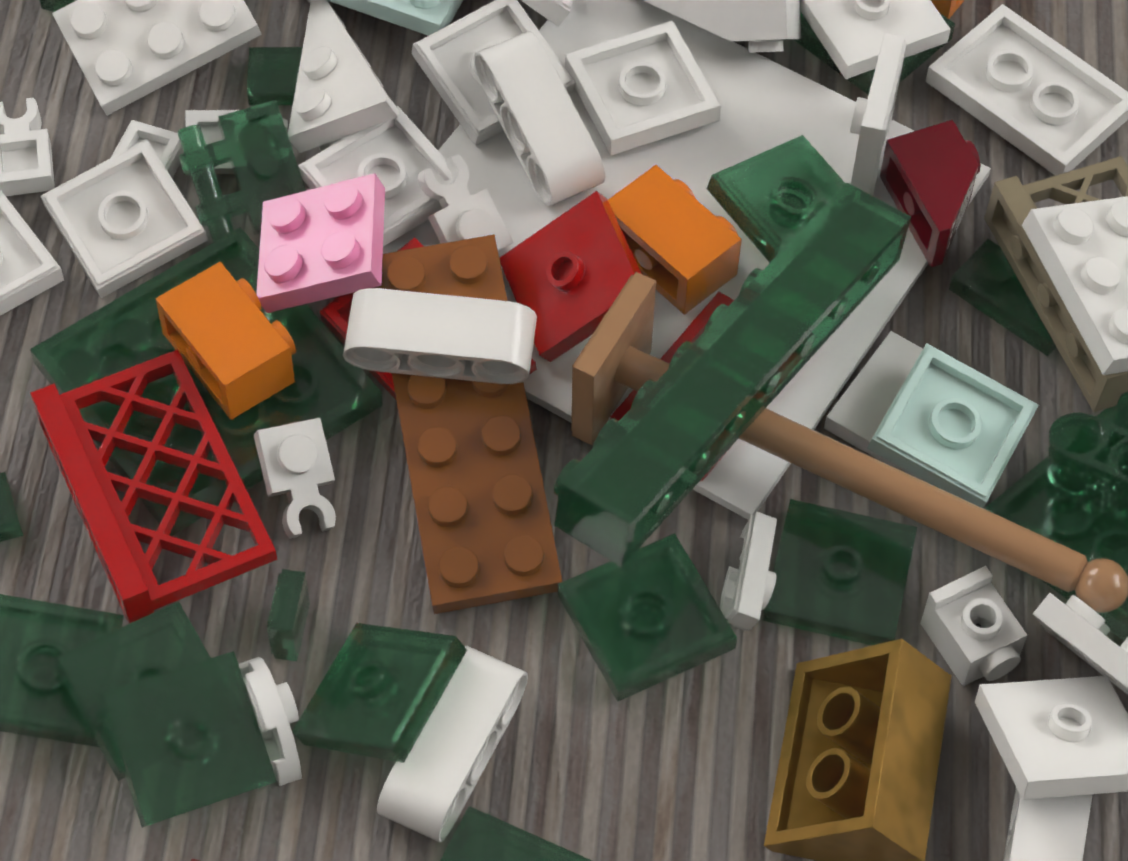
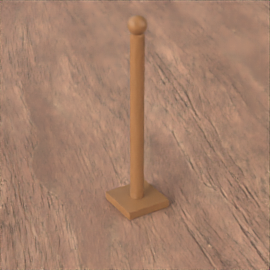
M638 272L630 276L572 365V436L590 445L598 437L627 389L631 388L1066 592L1075 590L1077 598L1096 612L1105 613L1113 611L1120 607L1128 596V576L1118 563L1102 558L1088 562L1086 556L650 355L652 350L656 280Z

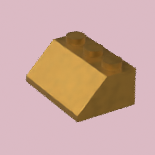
M903 639L797 663L764 847L772 852L816 861H925L952 675Z

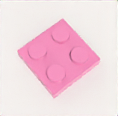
M375 173L263 202L256 294L266 313L357 292L361 289L381 286L385 187Z

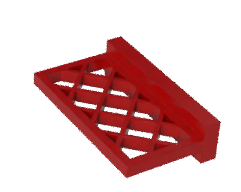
M178 349L62 394H59L55 383L30 392L40 427L131 631L156 622L154 610L277 560L276 549ZM174 374L179 388L170 405L141 397L148 383ZM101 401L121 406L110 429L85 422L79 410ZM186 401L191 412L183 410ZM134 410L163 419L152 442L123 434ZM175 423L201 431L203 438L194 455L164 446ZM93 440L102 442L98 451ZM115 447L144 456L133 480L107 472L105 466ZM210 451L214 457L215 462L207 460ZM157 460L187 469L175 493L145 484ZM199 473L226 482L227 489L219 506L188 497ZM116 490L125 493L122 501H120ZM138 497L168 506L157 531L130 523L128 517ZM234 502L236 503L240 513L231 511ZM181 511L211 520L200 545L169 535ZM224 524L250 532L256 545L234 555L212 549ZM139 542L149 544L145 554ZM162 549L193 558L185 575L158 585L152 569Z

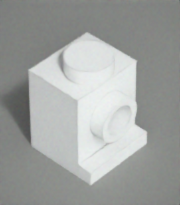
M986 566L930 592L920 623L962 686L982 677H985L987 681H993L1009 673L1019 664L1021 660L1020 654L1027 638V633L992 585L993 575ZM979 623L982 628L977 627L975 624Z

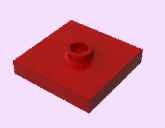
M595 191L499 257L501 267L516 302L531 308L537 315L534 344L539 356L549 362H552L591 336L630 276L636 272L642 274L608 199L598 191Z

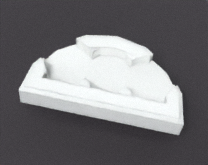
M757 511L754 516H750L740 536L744 538V543L739 558V569L729 566L721 594L720 613H722V617L728 619L727 622L731 623L734 627L742 630H751L760 620L761 610H764L767 606L776 583V573L768 569L777 519Z
M260 657L236 664L234 677L274 782L278 781L279 786L302 779L298 752L290 727V723L299 721V716L287 682L276 685L269 668Z

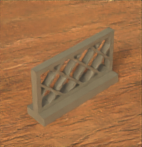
M1122 156L1026 185H1022L1017 176L996 181L984 216L992 234L1093 412L1117 405L1120 395L1128 392V371L1108 375L1102 374L1022 224L1030 210L1037 208L1035 202L1049 198L1063 204H1074L1101 200L1086 193L1089 186L1113 179L1122 196H1128V165Z

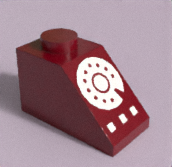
M953 119L887 139L879 176L931 268L942 265L970 202L976 175L979 174L981 167L975 145L970 140H964Z

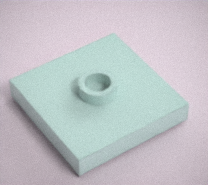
M926 343L867 449L931 485L983 508L1039 404Z

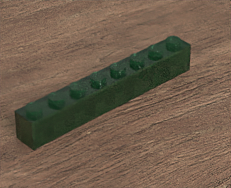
M846 183L830 201L820 200L810 213L805 227L797 235L789 233L784 237L774 254L773 260L764 270L755 268L743 283L739 296L729 306L721 304L715 309L701 336L694 343L685 341L678 348L669 364L668 370L658 381L653 379L646 381L636 394L631 409L620 420L612 418L603 426L594 442L592 450L581 461L572 459L567 463L554 485V494L558 496L554 526L620 567H623L899 262L911 216L849 183Z

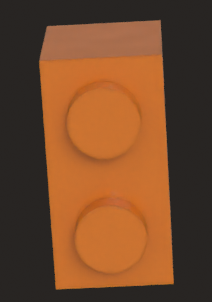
M657 165L650 168L608 199L642 275L656 280V290L682 314H687L737 275L742 239L739 237L734 226L724 217L715 216L696 200L692 190L679 179L673 180Z
M221 262L155 298L163 335L175 350H179L185 363L230 420L295 382L292 355L296 353V346L291 335L280 321L269 322L261 312V303L252 286L244 278L236 281Z

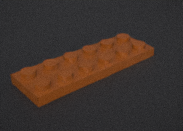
M495 234L383 254L382 283L377 288L508 301ZM392 373L434 614L563 591L562 576L524 382L498 384Z

